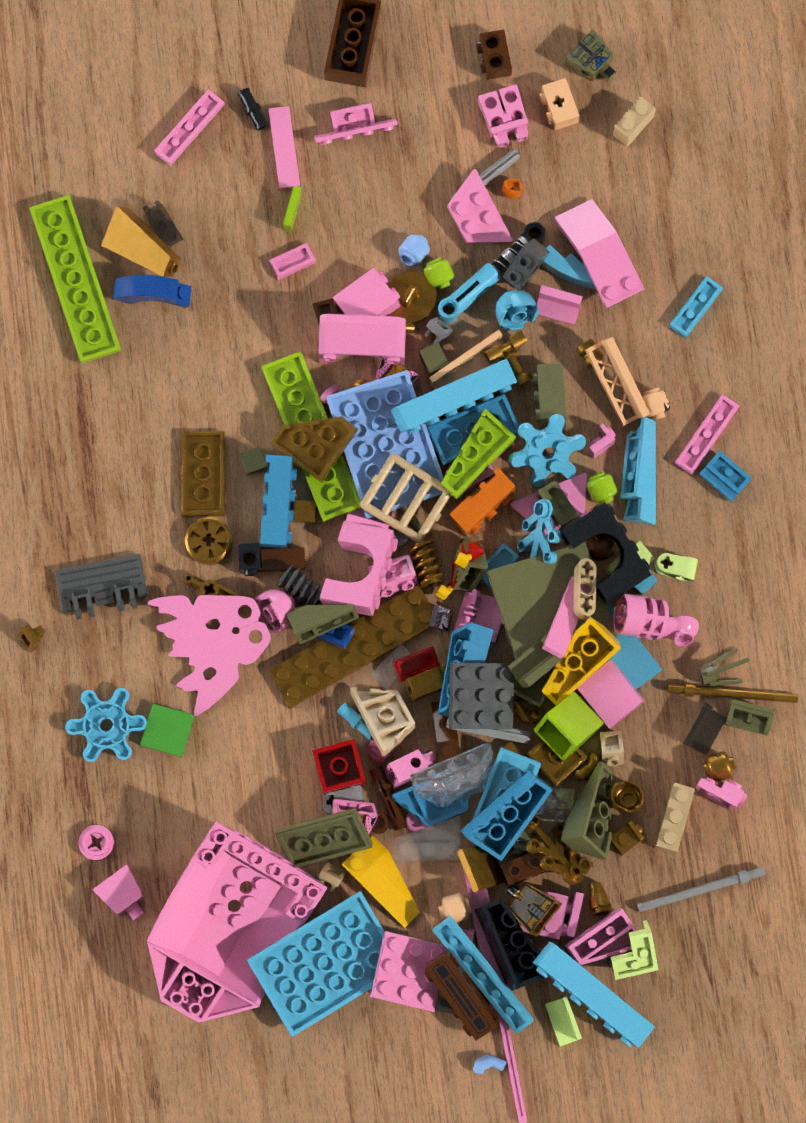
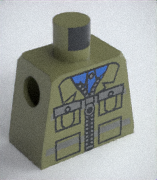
M593 29L565 57V65L590 81H594L600 74L610 81L617 72L609 65L613 60V53Z

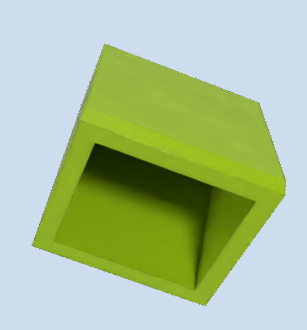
M573 692L551 709L533 731L564 762L594 735L604 722L586 704V701L581 696Z

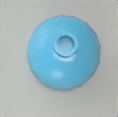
M523 290L505 292L497 301L495 309L498 323L506 331L524 328L525 325L523 324L529 320L531 323L535 321L539 313L538 306L533 297Z

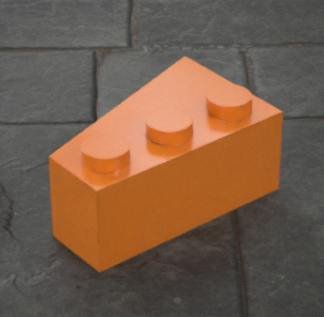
M498 467L493 471L495 474L487 482L483 481L479 485L480 488L471 496L469 495L449 514V519L466 537L470 534L475 535L482 528L481 524L485 520L491 521L498 514L497 510L502 505L506 507L514 500L512 496H514L515 485Z

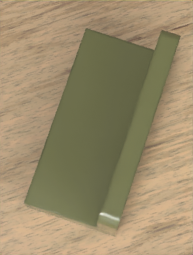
M537 641L508 665L509 671L521 687H530L562 660L542 649L544 645L542 641Z

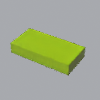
M295 185L292 189L283 222L284 231L292 233L302 197V187Z

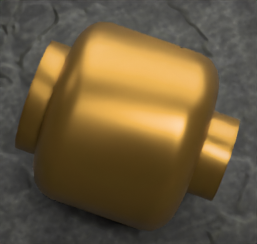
M724 751L708 755L703 763L706 776L716 782L732 778V770L736 769L733 756L728 757Z

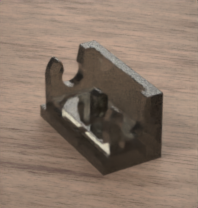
M155 201V205L151 208L148 205L142 208L144 216L153 231L169 247L183 240V237L160 201Z

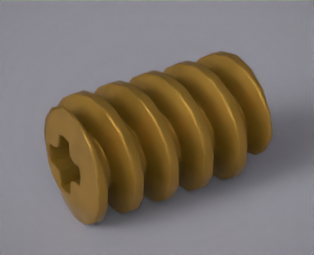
M434 540L418 542L412 545V549L409 551L411 556H415L412 559V563L417 564L414 567L415 571L420 572L417 578L423 580L420 583L421 588H429L445 582V580H440L445 573L437 571L442 567V564H435L439 556H432V553L437 549L429 547L434 543Z

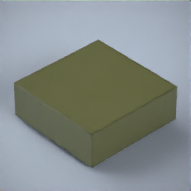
M260 447L240 454L247 475L267 468Z

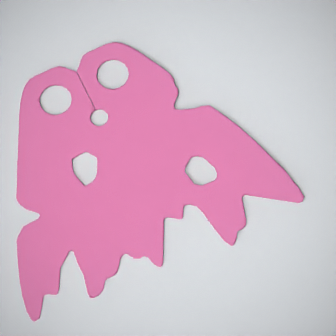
M179 595L160 597L148 602V605L159 607V613H167L177 617L173 621L157 625L156 627L160 632H164L166 637L175 640L172 645L173 650L168 656L189 657V665L195 666L194 672L176 685L183 688L185 692L198 691L194 716L200 715L223 697L239 679L238 663L248 665L255 662L271 640L266 624L258 621L261 614L256 601L250 597L200 595L196 598L194 605H192L189 598ZM242 605H248L252 610L251 616L247 619L241 618L238 614V609ZM211 619H218L220 627L217 630L208 629L205 624ZM234 627H238L240 630L236 635L232 633ZM253 630H259L263 636L261 642L257 644L249 640V634ZM208 667L216 670V675L210 680H206L203 675L204 670Z

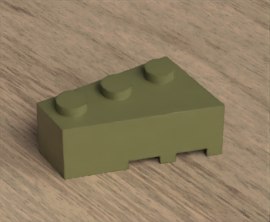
M563 363L537 364V373H533V386H537V391H534V404H538V409H535V421L539 422V430H543L548 426L552 415L560 414L565 419L562 432L566 435L567 416Z

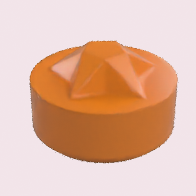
M508 178L503 182L501 191L507 198L517 199L522 194L523 184L518 179Z

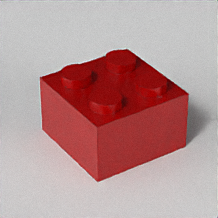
M355 739L312 750L324 795L351 786L366 784Z

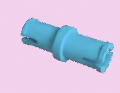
M345 702L338 709L337 713L351 724L350 727L352 729H357L369 741L372 740L373 737L361 714L359 715Z

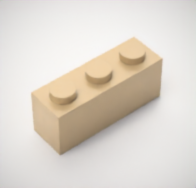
M673 783L655 849L672 854L678 852L695 788Z

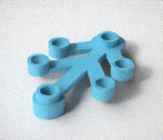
M541 499L534 504V513L528 519L522 521V530L531 533L523 540L518 541L517 549L519 552L528 553L533 543L530 558L538 556L541 547L544 563L554 564L557 560V554L555 551H550L548 541L550 543H559L562 535L559 530L554 528L551 519L553 513L551 502L548 499ZM545 527H546L547 532H548L547 538H546V535H545V532H544V528H545Z

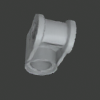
M361 785L327 793L323 798V808L327 813L332 814L333 808L328 804L331 798L333 800L365 802Z

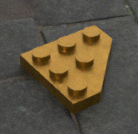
M342 416L282 426L270 443L286 456H292L296 464L318 481H323L359 429Z

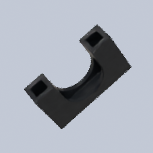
M600 502L559 529L569 549L576 548L597 534L607 535L615 541L620 554L618 565L613 572L596 583L597 594L604 604H609L651 576L649 572V564L644 558L641 559L637 553L639 551L637 545L633 540L629 541L626 536L627 530L621 522L618 523L614 515L616 513L609 503Z

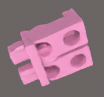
M517 84L499 89L498 94L497 91L478 96V105L483 113L491 140L495 139L499 148L509 145L510 142L507 135L513 133L517 142L528 139V120Z

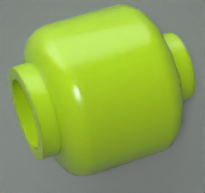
M439 257L426 263L427 267L424 268L423 272L431 286H438L439 290L451 285L449 281L454 278V273L448 260H442Z
M602 471L588 478L589 481L586 484V488L593 502L609 503L614 500L612 496L617 493V487L610 474H605Z

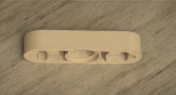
M588 558L581 559L574 568L573 612L577 618L582 620L588 619L596 609V565ZM581 584L589 588V594L581 591Z

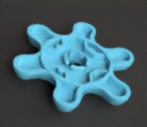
M560 414L552 415L548 426L543 430L535 429L530 423H522L518 427L519 436L526 442L525 447L521 451L511 453L508 462L516 468L524 465L530 466L532 468L530 483L534 487H542L546 477L552 472H559L568 479L573 478L576 474V467L569 461V456L572 452L583 449L586 439L581 434L570 437L564 435L562 428L565 424V419ZM545 448H553L554 453L552 452V454L546 457L542 455Z
M116 689L109 701L99 700L96 693L92 690H86L81 694V702L86 707V713L81 719H70L67 721L65 729L70 735L81 734L86 737L87 746L83 751V757L87 762L96 761L104 749H112L120 760H127L131 757L132 750L126 742L127 735L132 731L144 730L147 726V720L142 715L131 716L126 713L125 705L129 700V692L126 689ZM104 720H110L113 724L112 728L107 732L101 730L100 727Z

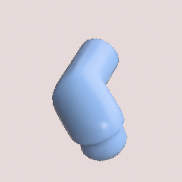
M487 1054L475 1060L473 1071L476 1074H483L484 1070L490 1067L503 1071L507 1061Z

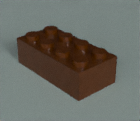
M381 0L338 1L324 71L326 81L366 87L381 15Z

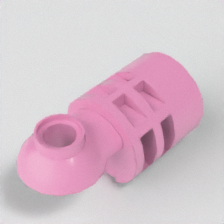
M624 593L617 599L613 612V628L615 633L656 641L664 637L674 641L678 646H688L693 642L699 630V623L693 617H669L668 604L665 600Z

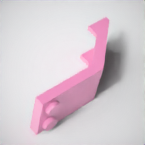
M593 199L555 217L563 237H567L580 255L605 308L645 290L616 230Z

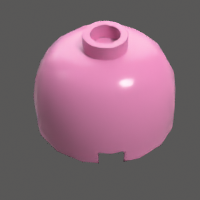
M272 589L255 598V600H258L257 605L261 612L259 618L266 626L269 623L274 628L270 630L271 632L279 634L291 625L286 615L295 609L296 604L291 595H287L285 592L277 589Z

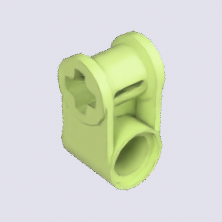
M664 553L658 557L654 568L659 575L693 582L698 560L688 556ZM664 560L667 561V565H670L667 569L661 564Z

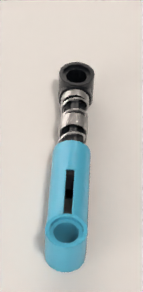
M538 222L529 223L520 235V238L517 239L518 242H513L511 248L505 249L497 260H493V264L486 263L448 298L441 300L438 305V317L447 324L455 322L464 310L501 279V272L508 269L507 267L510 266L521 248L533 239L529 236V233L537 232L540 236L535 240L541 245L543 244L545 238V228ZM451 307L454 309V312L452 314H445L443 309Z

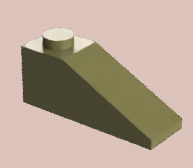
M354 604L305 605L297 607L292 612L286 614L299 644L359 618Z

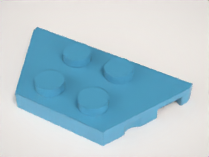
M467 763L392 794V799L426 828L468 811L470 765Z

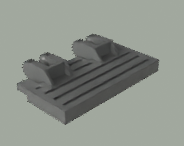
M140 554L55 571L63 613L71 612V602H73L77 620L82 619L79 601H87L88 614L90 617H94L92 598H95L96 606L115 603L113 594H116L119 611H124L125 606L122 600V592L129 591L132 609L137 608L134 590L138 591L139 598L148 596Z

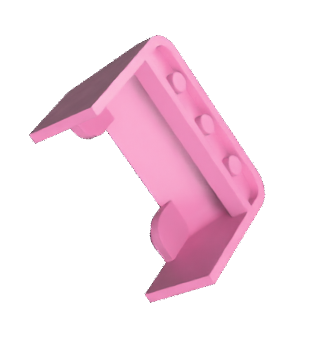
M320 315V364H324V361H336V358H339L340 355L383 356L387 363L400 364L405 367L406 319L391 316Z

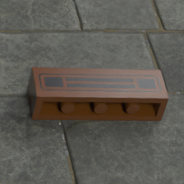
M449 948L427 962L425 966L426 977L431 983L434 982L437 985L440 997L444 1001L447 1000L449 1002L452 1014L457 1019H461L464 1024L463 1028L468 1036H473L477 1041L498 1027V1017Z

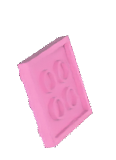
M385 931L370 997L434 1012L438 997L437 990L439 988L426 977L425 966L428 961L447 950L444 945Z

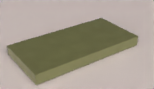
M356 808L282 827L275 831V835L286 858L298 867L369 849L373 845Z

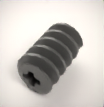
M291 565L280 578L278 586L282 588L286 585L285 592L293 591V598L300 596L298 600L300 604L306 601L305 605H318L321 601L320 584L313 587L314 579L311 578L305 581L307 574L304 573L299 576L300 568L293 571V565Z

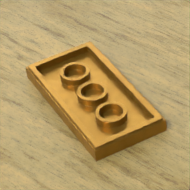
M225 431L182 432V517L225 516Z

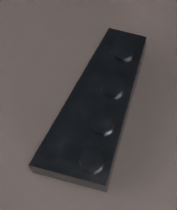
M502 898L474 909L504 982L511 991L544 978L536 971L538 967L533 963L540 954V951L530 941L529 935L522 930L518 920Z

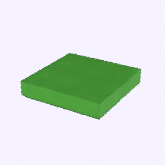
M152 704L140 746L183 758L195 716Z

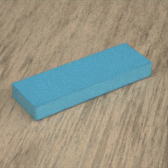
M706 276L669 324V327L686 339L722 292L723 287Z

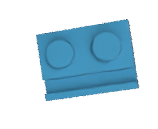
M721 451L699 473V476L731 503L752 480V477Z

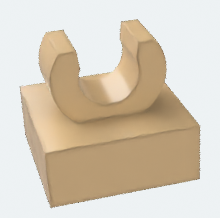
M327 862L318 878L321 879L320 882L323 884L325 881L332 885L330 891L333 892L336 887H339L347 872Z

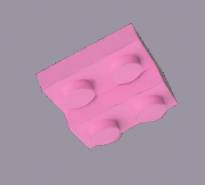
M706 777V779L701 778L695 786V792L730 811H733L736 807L739 809L747 797V794L744 793L745 791L741 789L742 786L732 780L730 782L725 781L721 787H718V782Z
M542 891L560 901L562 905L538 936L559 941L560 936L565 937L568 925L564 923L565 914L570 915L573 902H569V896ZM518 921V924L520 925V927L522 928V930H523L524 932L528 933V932L526 931V929H525V928L521 925V923Z

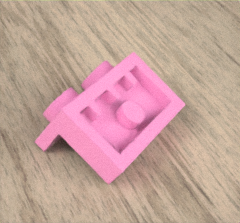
M409 554L392 559L391 568L389 571L387 570L385 575V588L380 591L379 597H389L393 594L413 589L418 585L417 576ZM373 565L368 567L369 573L371 572Z

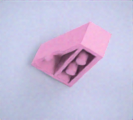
M618 907L566 943L565 947L578 964L584 965L630 951L631 945L628 933L637 931L624 910Z

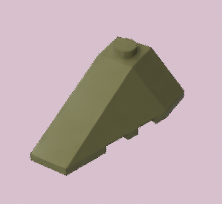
M602 761L598 762L566 819L561 840L573 851L605 860L607 859L612 835L611 832H608V822L612 820V812H609V800H611L610 791L614 786V772Z

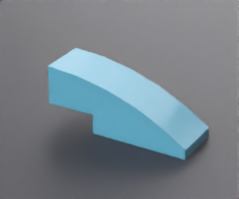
M551 245L546 248L550 253L541 264L543 268L569 283L596 289L584 264L572 253L564 258Z

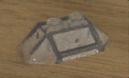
M487 742L411 774L410 778L414 793L442 808H446L483 792L495 763L491 744Z

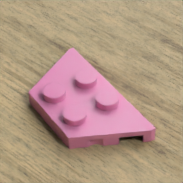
M474 169L447 205L466 244L513 242L477 170Z
M586 472L558 483L579 516L585 513ZM537 492L511 502V509L518 512L524 519H528L534 513V504L540 501L537 497ZM552 519L555 530H559ZM545 527V528H544V532H545V535L547 536V535H548V532H547V529H546V527Z

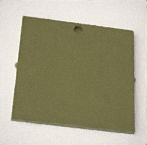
M583 542L574 549L565 547L555 550L557 560L554 564L544 563L542 554L487 571L502 618L501 622L505 627L515 659L537 641L545 643L569 580L574 576L576 564L581 559H591L586 542ZM596 592V609L590 617L605 626L617 638L607 605L603 603ZM579 619L574 632L588 619Z

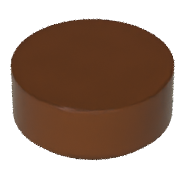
M377 812L378 817L371 832L382 834L389 827V819L383 812Z

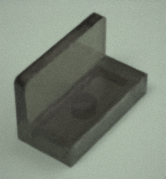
M705 703L683 742L703 755L708 754L726 721V717L712 710L713 706Z

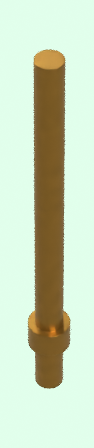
M685 683V685L668 684L667 693L684 694V696L688 697L703 695L798 703V694L699 687L689 683Z

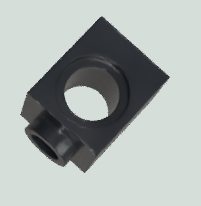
M259 543L237 544L240 574L256 576L257 572H262ZM247 556H254L256 558L252 565L244 563V559Z

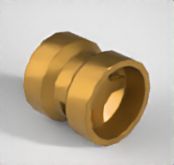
M593 339L587 340L575 350L577 355L583 358L586 368L592 367L585 349L596 344ZM597 349L592 351L596 360L601 361L604 358L601 351Z

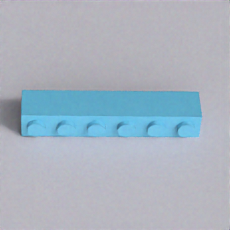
M505 359L391 409V412L400 432L409 431V434L420 430V425L424 423L430 426L439 422L438 417L444 414L448 418L457 414V409L460 407L466 410L475 406L476 400L481 399L484 402L493 398V393L497 391L503 394L511 390L510 385L516 383L517 380L508 360Z
M548 942L533 961L538 967L536 971L544 978L551 977L554 980L553 985L561 992H564V990L568 991L571 994L569 998L579 1006L581 1004L585 1005L588 1008L586 1012L596 1020L598 1018L602 1019L605 1022L603 1026L613 1034L615 1031L622 1036L620 1040L628 1047L633 1045L639 1048L655 1028L654 1025L554 943Z

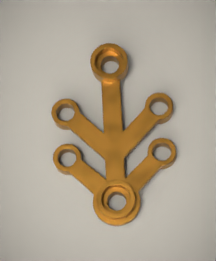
M535 814L524 831L529 834L535 833L546 847L541 846L537 839H531L526 844L527 851L531 854L537 853L545 856L540 861V866L543 870L562 874L563 880L570 885L579 884L583 880V872L577 866L578 852L573 851L566 845L568 860L564 856L561 837L565 825L557 823L552 828L554 835L553 843L540 827V819Z

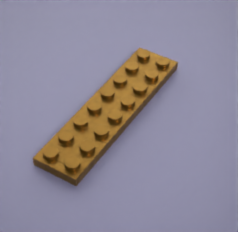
M418 584L413 589L404 592L378 609H375L373 616L364 615L350 623L349 626L353 627L355 632L345 649L321 640L268 671L291 709L432 628L429 626L433 608Z

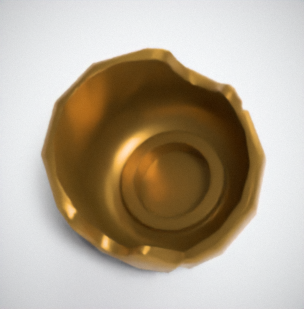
M629 780L621 783L616 782L610 791L611 803L618 812L630 814L642 807L644 795L639 785Z

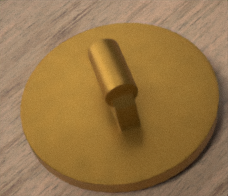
M415 271L404 272L394 277L388 284V287L390 289L394 287L401 297L398 299L401 306L390 315L404 318L408 323H418L426 319L433 312L437 302V291L435 287L430 285L424 274Z

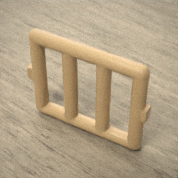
M391 453L378 475L375 474L371 480L372 485L362 499L360 507L418 543L425 539L434 522H438L442 515L440 512L451 494L441 485V481L399 455ZM397 464L405 469V472L382 510L370 503L393 465ZM415 475L424 482L399 522L389 516V513L411 477ZM433 486L441 491L442 494L417 533L407 527L430 487Z

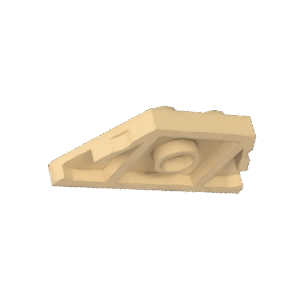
M357 687L350 688V695L382 756H386L415 729V722L398 690L382 691L370 688V692L357 691Z

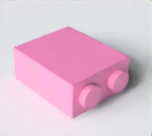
M373 268L336 294L333 299L344 315L387 316L401 306L398 300L401 297L394 287L392 289L386 284L388 280L382 271L378 273Z
M613 660L602 665L577 688L608 728H613L645 702Z

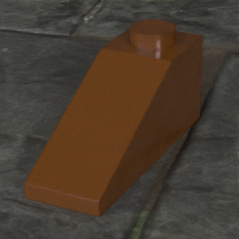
M440 701L431 702L439 767L461 765L457 730L448 729L446 726L448 717L438 714Z

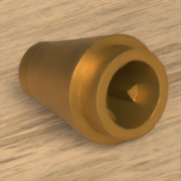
M594 882L589 884L590 911L593 912L594 916L610 913L612 905L602 883Z

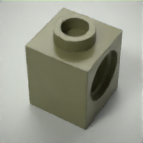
M432 342L428 343L419 351V357L429 377L449 364L439 342L435 344Z

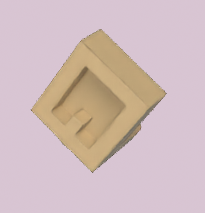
M622 731L600 732L602 762L611 767L623 765L624 747Z

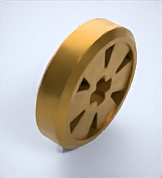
M203 517L193 522L188 528L185 535V545L189 555L195 561L205 565H213L223 561L229 555L233 545V538L229 527L222 520L215 517ZM207 536H211L212 540H215L214 543H211V546H207L206 542L203 541V539H207Z

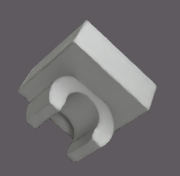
M439 317L431 319L426 325L429 330L425 332V336L428 337L431 333H434L436 339L433 343L435 344L449 337L453 329Z

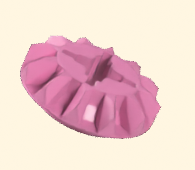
M89 826L79 837L80 851L88 859L100 860L106 858L113 850V836L104 826ZM91 835L96 839H102L100 842L102 850L96 846L89 849L93 843Z

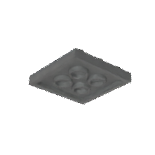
M450 662L449 729H513L514 676L508 669V665L511 663Z

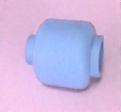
M409 235L398 249L400 260L408 266L420 265L430 252L427 239L422 235Z

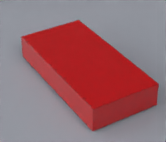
M433 646L392 661L399 682L406 681L407 678L432 668L440 667Z

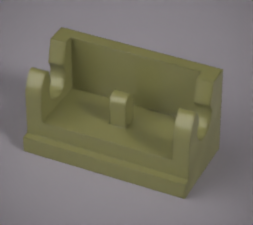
M556 481L537 491L539 500L548 499L553 507L551 518L558 529L579 517Z
M732 699L725 725L767 736L775 710Z

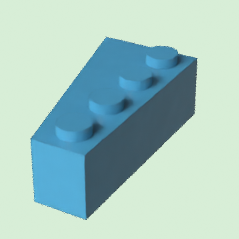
M266 455L268 469L264 478L266 492L263 495L264 514H262L260 545L261 548H287V543L291 544L292 531H288L289 522L293 523L294 510H290L291 501L295 502L296 489H292V480H297V468H294L292 456Z
M470 622L451 633L438 714L449 717L450 662L485 663L494 629Z
M528 771L467 824L461 832L468 840L502 861L553 789L541 778Z

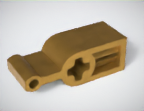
M186 574L183 578L187 586L199 589L201 595H207L205 590H210L213 587L214 594L210 593L209 595L239 596V594L212 580H206L201 583L193 579L190 574Z
M446 665L432 668L406 679L404 684L412 703L442 691Z

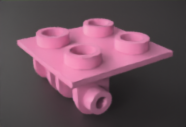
M475 589L472 592L465 591L454 631L470 622L494 629L491 642L495 643L502 621L495 598L480 594L481 592Z

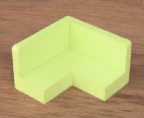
M647 920L642 921L644 929L628 933L632 952L610 957V966L615 980L658 970L652 932Z

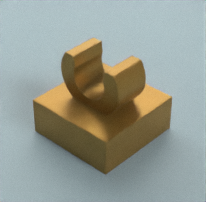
M27 624L21 628L18 636L28 651L32 652L38 648L41 642L40 639L45 631L41 625L32 629L30 624Z

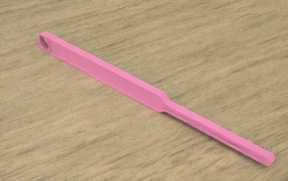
M464 871L479 951L504 981L474 910L490 903L488 889L474 893ZM490 1003L491 1009L499 1019L519 1123H526L527 1116L509 1025Z

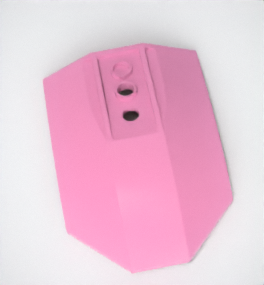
M216 821L177 882L147 939L161 1001L198 1023L260 1007L259 1005L265 992L246 960L303 926L328 887L288 859L256 840ZM249 881L252 884L251 889L246 892L241 891L240 885L242 882ZM231 900H238L240 902V908L237 911H230L228 909V903Z

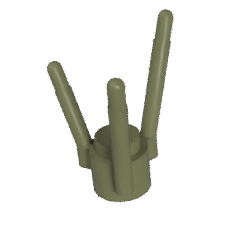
M734 648L717 659L703 664V668H699L703 684H709L710 687L716 685L742 683V679H717L720 678L719 672L749 662L750 659L739 660L719 668L714 666L736 653L738 649Z

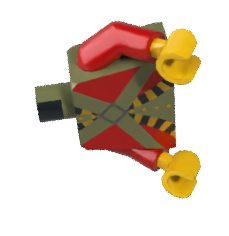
M468 537L460 540V546L452 558V580L447 584V587L442 584L435 593L436 596L445 600L451 592L456 590L472 592L477 587L488 569L482 544L472 542V539Z

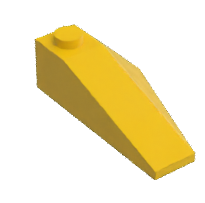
M590 617L572 635L564 657L554 667L542 692L555 705H558L621 649L618 639L605 626Z
M372 835L370 837L373 842L372 848L352 853L342 863V867L399 924L406 928L420 911L391 854Z

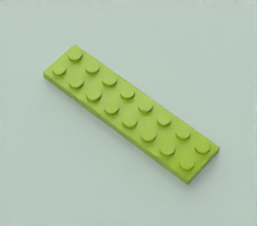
M70 195L29 207L81 364L122 351Z
M301 351L261 366L284 425L328 419ZM343 454L340 455L323 481H318L302 468L323 523L361 509V501Z

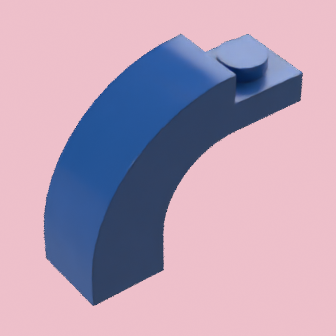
M124 276L115 279L113 300L128 304L141 301H158L186 308L190 307L191 286L178 283L179 280L162 276Z

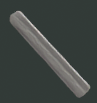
M515 149L509 151L479 175L484 186L520 159V155Z
M448 717V719H447V724H446V726H447L448 729H449V717ZM516 728L452 729L525 744L529 742L531 737L529 731Z

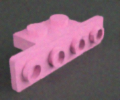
M371 102L330 111L334 132L316 135L314 140L316 143L320 142V145L332 143V139L348 140L353 138L352 135L361 133V136L373 134V130L381 129V131L394 129L393 126L398 124L395 118L375 122Z

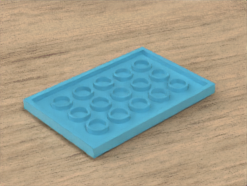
M359 891L246 961L290 1036L293 1037L372 988L385 931L362 892Z

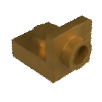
M630 821L611 836V842L619 853L624 855L643 841V834L645 832L638 823L634 824Z

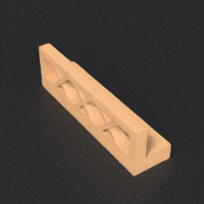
M500 330L429 377V385L432 389H438L500 361L502 358L489 364L483 352L497 344L500 346L505 343L502 340Z
M606 338L585 349L621 425L625 426L638 418L649 415L650 412L614 338ZM602 347L605 353L603 362L596 360L592 352L593 350ZM605 366L612 368L614 371L612 381L605 379L603 375ZM614 386L622 388L624 392L622 400L614 397ZM624 405L630 406L635 414L626 420L622 414Z

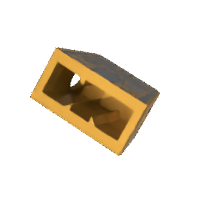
M513 884L507 890V895L513 899L508 908L526 931L536 937L562 905L560 901L529 884H525L522 889Z

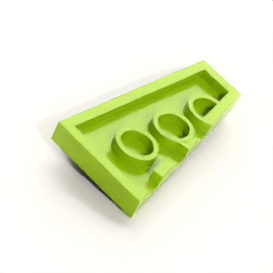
M484 409L457 458L442 480L441 485L458 499L516 440V436L488 410Z

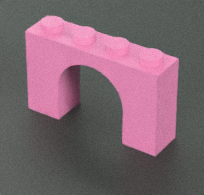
M343 521L338 537L341 549L370 556L374 560L373 568L367 577L354 583L325 579L320 600L322 605L354 604L358 614L373 616L375 609H378L380 605V591L385 588V575L387 570L389 571L391 568V555L397 549L398 539H396L393 530Z

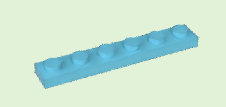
M451 915L432 929L445 947L450 949L465 972L515 1034L534 1021V1018Z

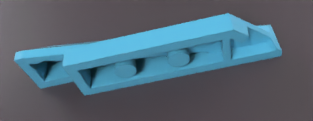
M643 417L638 429L630 431L626 437L620 498L628 500L623 521L655 525L656 422Z

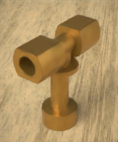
M522 331L509 337L507 342L498 346L497 344L483 352L489 364L499 358H502V360L507 359L517 375V386L532 379L530 372L523 371L514 355L518 353L516 348L527 343V339Z

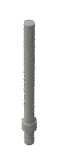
M763 867L750 871L742 870L730 877L639 903L637 908L640 913L737 883L742 885L748 883L751 879L766 875Z

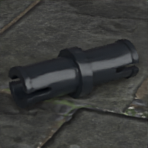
M245 88L238 92L237 95L246 109L245 113L247 116H250L256 130L260 131L266 128L268 122L264 118L260 110L261 106L259 103H256L250 89Z

